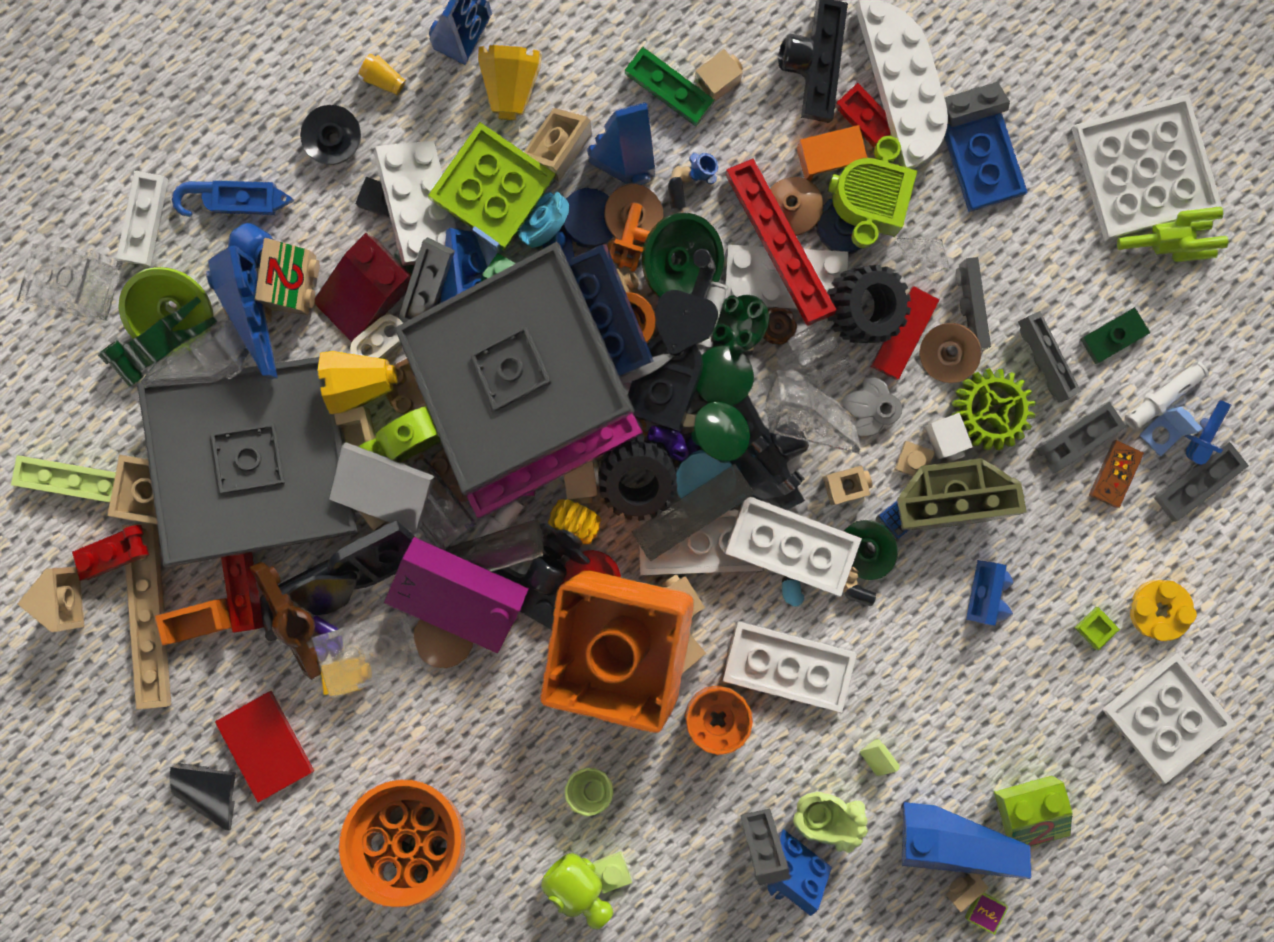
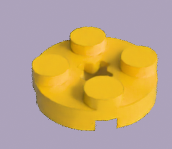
M1148 581L1142 584L1132 597V609H1130L1132 623L1141 634L1158 641L1177 639L1196 620L1197 612L1194 609L1190 594L1184 587L1174 581ZM1159 602L1162 605H1168L1169 609L1167 610L1168 615L1166 617L1156 616L1155 612L1159 610L1157 607Z

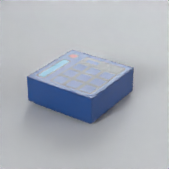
M897 500L877 515L896 539H899L909 531V529H902Z

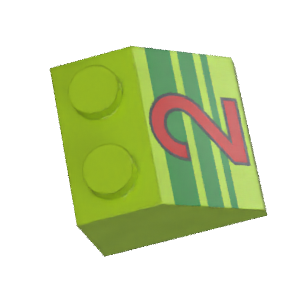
M1051 775L994 791L1006 836L1025 843L1030 847L1071 836L1073 812L1063 781Z

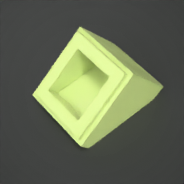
M875 739L859 752L876 776L897 772L900 769V765L879 739Z

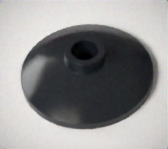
M323 105L311 111L303 121L300 131L301 143L307 154L315 161L326 165L340 164L350 159L356 153L361 142L360 125L355 116L346 108L338 105ZM331 134H338L337 141L333 143L328 141Z

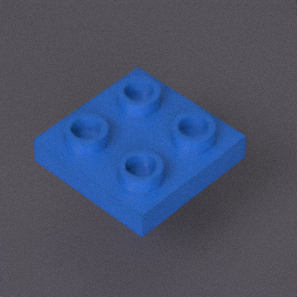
M783 829L778 833L791 879L768 884V892L773 896L779 891L775 895V899L780 900L785 896L808 915L812 916L819 909L832 867Z

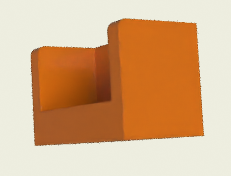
M859 125L800 139L797 146L804 178L809 181L812 180L815 174L843 168L855 160L867 158Z
M227 598L216 599L155 616L163 646L232 628Z

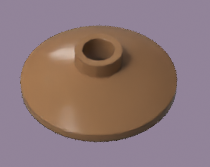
M788 177L778 181L770 188L796 236L810 231L819 222L823 212V198L814 183L801 177ZM790 199L798 201L794 207H789L787 202Z
M627 184L619 187L609 196L604 209V218L610 233L616 239H622L627 212H629L631 203L643 206L638 228L651 231L663 219L662 204L656 194L649 188L639 184ZM634 239L633 244L641 245L644 242Z
M944 323L934 327L925 335L920 345V360L924 369L930 376L941 382L957 383L969 378L976 371L981 361L982 352L979 340L971 330L960 324ZM948 347H956L958 350L957 355L949 354Z

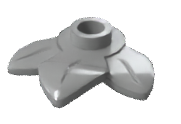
M865 377L863 391L851 392L841 401L844 408L851 415L857 417L851 430L852 434L857 436L875 435L884 424L895 423L902 414L900 400L894 395L889 394L887 385L875 377ZM884 404L892 405V411L889 414H883L881 407Z

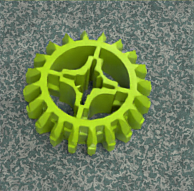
M990 368L985 369L983 376L979 372L972 374V380L965 379L962 382L965 389L959 388L955 391V394L962 398V400L952 401V406L960 408V411L954 412L952 415L960 413L969 438L974 436L972 440L973 446H979L983 441L984 450H990L993 445L996 450H1002L1004 443L1008 447H1012L1015 445V439L1023 440L1025 435L1022 430H1031L1032 425L1026 419L1035 418L1036 414L1028 411V408L1035 406L1036 402L1027 401L1026 396L1031 395L1032 390L1022 391L1021 387L1025 381L1021 379L1014 383L1015 373H1008L1004 378L1003 369H997L994 374ZM988 385L1002 388L1010 396L1000 398L994 390H990ZM978 391L980 394L978 397L980 408L976 413L972 414V401ZM1004 403V406L998 408V412L983 416V413L989 411V407ZM1015 405V417L1009 427L1008 410ZM986 420L991 423L993 428H997L1000 434L989 433L983 430L977 423Z

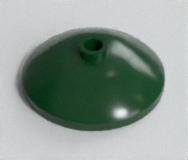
M692 213L672 214L660 220L648 234L642 251V269L648 286L657 297L660 298L669 290L692 293L700 267L694 264L693 255L699 249H706L710 253L716 264V271L712 281L719 282L724 267L723 245L716 229L703 217ZM674 254L675 262L672 264L671 256Z

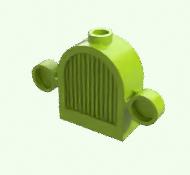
M884 136L878 141L874 148L876 159L861 158L846 166L841 175L832 174L827 192L832 193L833 205L838 215L847 223L856 226L851 237L853 243L859 248L871 247L877 240L879 233L896 237L904 225L917 170L892 164L901 151L900 142L893 136Z
M424 406L392 421L376 433L375 439L369 440L358 447L403 464L440 443L441 440L427 406Z

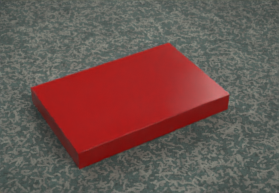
M272 690L215 721L258 803L315 771Z

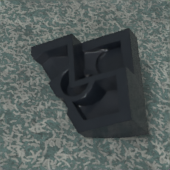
M182 763L170 767V789L172 795L222 829L231 830L235 801H232L236 772L212 770L207 766Z

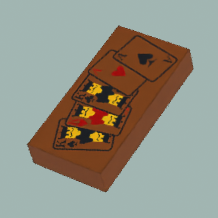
M1118 440L1113 441L1089 496L1115 508H1120L1144 452Z

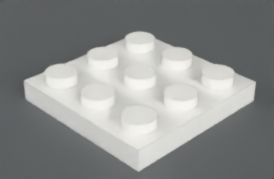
M1176 652L1168 654L1102 709L1158 779L1165 784L1236 726L1234 721Z

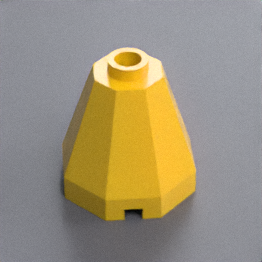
M489 45V52L484 46L478 47V61L491 111L498 114V119L515 121L516 115L524 114L541 69L542 54L540 51L533 49V56L526 55L527 48Z
M336 351L320 353L318 375L319 379L325 378V387L320 388L329 414L345 413L354 408L361 407L392 391L393 383H397L396 368L394 365H390L386 359Z

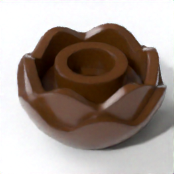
M769 308V323L763 338L771 344H785L791 340L797 330V323L793 313L785 308ZM775 324H779L780 328L776 329Z

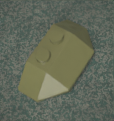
M982 458L921 466L897 498L902 529L929 530L989 522L1027 513L1021 482L1014 477H1010Z

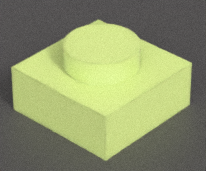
M622 851L593 862L596 868L595 873L601 879L603 894L632 883Z

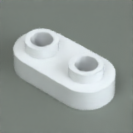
M393 315L380 317L352 341L350 347L351 354L364 356L363 349L366 346H372L373 352L368 357L384 358L401 344L397 333L392 337H388L386 330L389 327H397L403 324V322Z

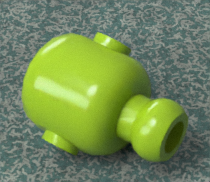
M568 853L557 860L545 873L541 881L542 891L558 908L557 911L559 913L562 912L568 917H577L583 914L586 917L588 926L599 930L613 916V908L610 903L602 901L598 897L602 891V883L599 876L595 873L596 868L594 864L575 853Z

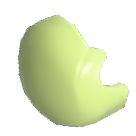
M584 768L574 772L565 786L566 802L572 811L583 816H593L605 811L609 807L614 795L612 781L605 772L596 768Z

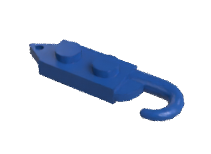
M188 181L177 186L172 195L174 209L177 213L187 217H191L192 212L182 207L181 200L188 193L201 194L203 204L209 211L223 214L275 215V211L294 202L292 197L276 188L273 182Z

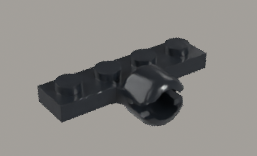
M816 0L811 37L790 33L781 43L778 55V66L780 69L786 72L801 74L805 78L801 118L830 123L834 118L848 7L846 2Z
M747 395L741 402L732 406L743 415L748 424L750 432L749 445L763 433H766L773 441L756 457L774 479L781 483L791 475L787 463L808 450V440L795 420H787L774 428L768 429L763 423L750 396ZM798 487L785 496L769 499L772 505L785 510H789L805 501Z
M540 554L533 559L527 572L520 574L487 555L480 567L528 588L520 612L552 630L557 593L567 575L565 566L551 556Z

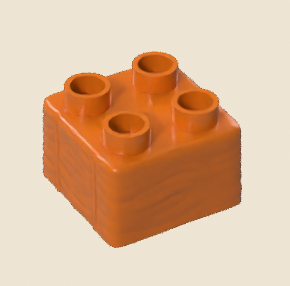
M582 571L570 578L569 581L561 585L557 593L554 622L548 648V660L540 696L541 703L551 708L586 715L648 732H660L667 723L679 695L694 611L692 596L683 591L594 571Z

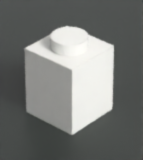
M960 413L924 426L937 460L945 457L948 462L965 457L964 450L973 447Z

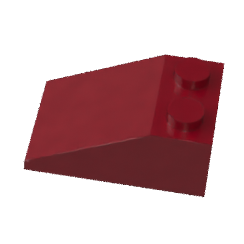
M365 233L343 255L316 295L314 304L352 342L375 321L384 316L406 294L412 274L375 237Z

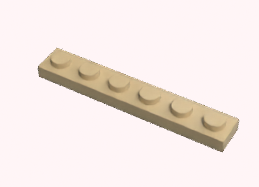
M152 523L122 525V530L129 526L142 525L144 535L141 536L143 545H147L150 554L147 557L125 565L136 710L167 707L171 705L167 645H162L155 618L156 615L164 614L158 525Z

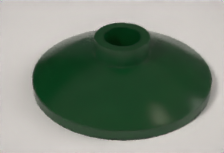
M860 520L852 523L843 531L862 538L852 567L858 571L859 578L876 580L891 572L897 562L898 547L893 535L885 526L872 520ZM868 543H872L875 546V552L869 550Z

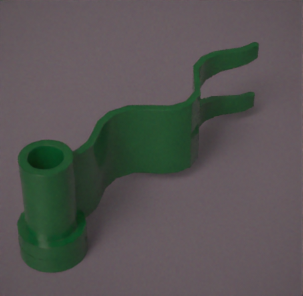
M195 297L177 311L157 321L134 339L123 345L116 340L97 355L105 364L109 363L130 387L144 377L141 372L143 369L161 360L183 342L198 336L215 324L217 320L211 317L191 328L172 331V328L201 302L198 297Z

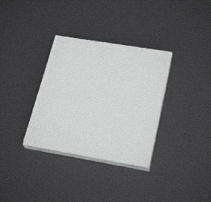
M1189 95L1080 123L1071 128L1104 241L1152 229L1155 224L1176 222L1177 214L1181 211L1222 207Z

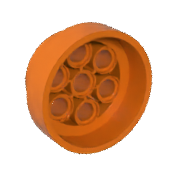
M393 780L382 783L361 796L345 818L339 839V856L343 871L354 889L363 897L376 904L389 907H409L425 903L443 892L453 881L460 869L466 846L464 824L453 802L439 790L415 780ZM396 807H401L404 813L403 818L399 823L393 824L390 820V814ZM426 809H432L434 812L433 822L428 826H423L420 819L421 814ZM381 833L385 839L384 846L381 850L374 851L371 844L372 839L375 835ZM412 835L415 838L416 846L412 852L405 853L402 848V842L407 836ZM443 837L447 842V848L443 854L437 856L433 851V843L436 839ZM392 862L397 868V873L392 880L388 881L385 879L383 871L385 866ZM424 864L428 869V877L424 882L418 883L415 880L414 872L419 865Z

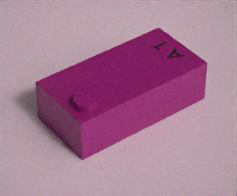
M414 537L402 558L384 603L498 654L520 612L528 588Z

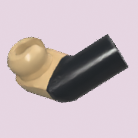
M679 165L672 171L668 183L671 209L686 207L683 183L692 180L689 175L691 171L689 166L680 168Z
M851 567L843 592L848 599L871 607L876 600V593L859 586L857 582L858 571Z

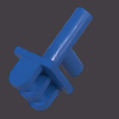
M1219 400L1210 418H1203L1200 421L1203 431L1199 438L1191 434L1184 436L1191 440L1186 449V456L1190 460L1202 465L1209 460L1213 451L1222 453L1223 449L1211 442L1227 415L1231 404Z

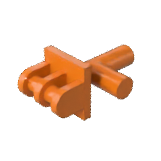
M631 203L622 239L615 238L607 246L613 262L617 263V267L623 268V266H626L632 272H635L643 251V247L634 245L633 241L635 239L645 243L650 231L637 227L643 207L637 203Z

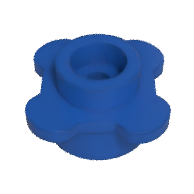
M709 153L691 154L689 157L691 162L689 175L694 181L703 180L708 184H714L717 180L715 173L718 171L716 158Z

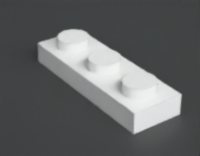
M134 171L116 259L151 267L168 179L165 176Z

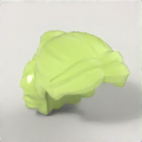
M814 792L802 796L797 803V812L794 815L793 823L795 828L808 840L835 845L838 852L845 851L847 853L854 851L856 847L863 843V837L868 832L866 827L868 820L863 802L853 801L845 804L843 800L836 796Z

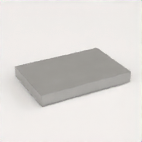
M346 442L341 448L329 499L389 523L397 520L406 529L417 532L420 528L434 476Z

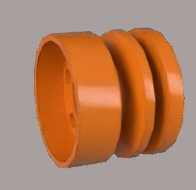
M719 685L705 687L695 693L687 705L685 720L688 733L694 743L705 752L717 755L732 753L742 747L749 738L753 725L751 709L745 699L731 688ZM713 711L718 714L722 711L725 713L722 717L724 720L723 725L720 726L718 723H715L712 726L710 724L713 719L710 714Z

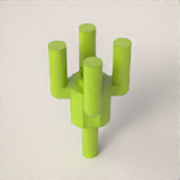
M1212 207L1181 211L1177 214L1176 222L1155 224L1152 228V234L1118 238L1117 248L1118 250L1152 246L1156 255L1172 253V259L1175 262L1217 258L1218 249L1228 247V237L1218 236L1196 239V231L1211 230L1213 220L1223 218V208Z

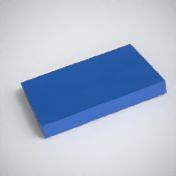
M1002 113L955 127L947 124L944 138L968 212L1018 198L1028 193Z

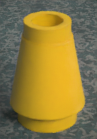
M370 53L359 69L358 74L364 78V82L395 95L400 93L406 83V80L379 55L375 57Z

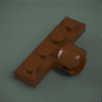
M259 562L249 567L275 617L272 625L274 635L278 640L290 647L304 675L310 680L321 675V670L318 666L322 662L316 649L313 646L309 648L307 644L315 631L313 617L302 608L294 606L287 593L282 594L278 586L282 581L274 566L269 568L268 565Z

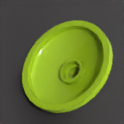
M154 267L138 272L127 281L119 297V315L124 328L133 339L163 317L183 307L195 297H198L201 302L174 326L172 331L188 329L214 317L210 299L204 289L190 276L171 268ZM169 301L174 302L177 305V309H173L169 305ZM213 325L193 339L183 342L166 356H181L198 349L210 335Z

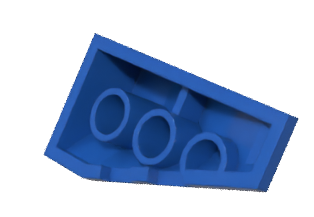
M449 0L439 21L435 20L429 30V40L433 49L465 65L492 16L490 3L486 0Z
M646 102L615 110L604 125L605 133L598 134L595 137L596 144L590 145L587 148L590 164L625 184L633 182V184L643 185L650 182L651 177H655L649 111Z
M454 228L446 230L445 246L454 250L455 253L441 292L440 303L482 282V273L486 270L487 264L477 237L471 231Z
M229 246L208 260L210 268L206 272L208 284L211 289H214L262 375L271 380L278 379L264 306L255 300L258 282L255 261L237 246Z
M903 803L902 866L1031 879V849L1029 845L936 805Z

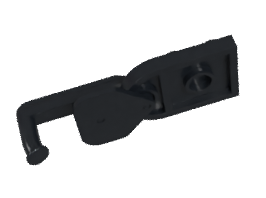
M699 249L693 255L694 264L700 267L692 293L669 290L660 297L655 310V325L660 335L653 338L647 346L652 357L668 354L669 352L674 357L651 374L633 380L627 394L635 411L633 414L636 418L681 432L703 370V358L697 344L711 337L718 319L716 305L711 300L706 299L716 271V264L706 249Z
M396 520L364 537L358 538L355 542L336 551L330 559L280 583L278 586L282 594L287 593L292 601L313 615L332 613L349 603L354 589L370 587L395 575L402 558L415 536ZM262 594L260 606L265 638L268 641H274L278 639L274 635L272 628L275 617Z

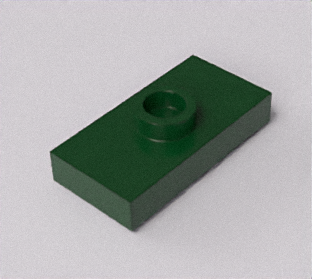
M1134 307L1080 338L1094 363L1098 364L1151 332Z

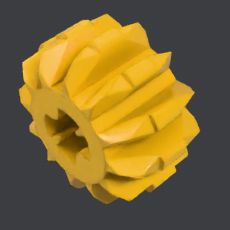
M569 499L558 500L556 505L553 506L548 520V524L555 530H568L578 536L585 545L591 544L600 529L601 518L595 511Z

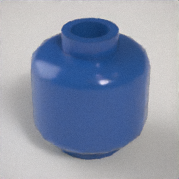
M246 223L231 232L228 247L237 246L253 258L256 268H259L264 238L274 239L269 233L258 226Z

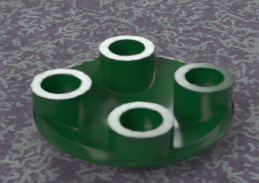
M731 295L727 297L723 303V309L720 312L717 325L713 330V338L721 346H729V350L733 353H742L752 349L761 341L768 327L769 312L766 304L754 295H741L738 297Z
M717 346L702 354L703 370L696 388L700 396L709 403L723 402L731 406L745 399L751 391L754 382V372L749 359L743 353H733L729 350V346Z
M713 402L702 407L697 413L691 438L710 457L721 463H728L742 456L747 450L750 432L745 418L736 408L723 402Z

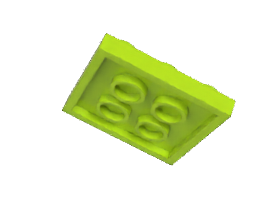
M479 122L428 194V199L472 229L476 226L497 241L503 250H506L555 179L556 174Z

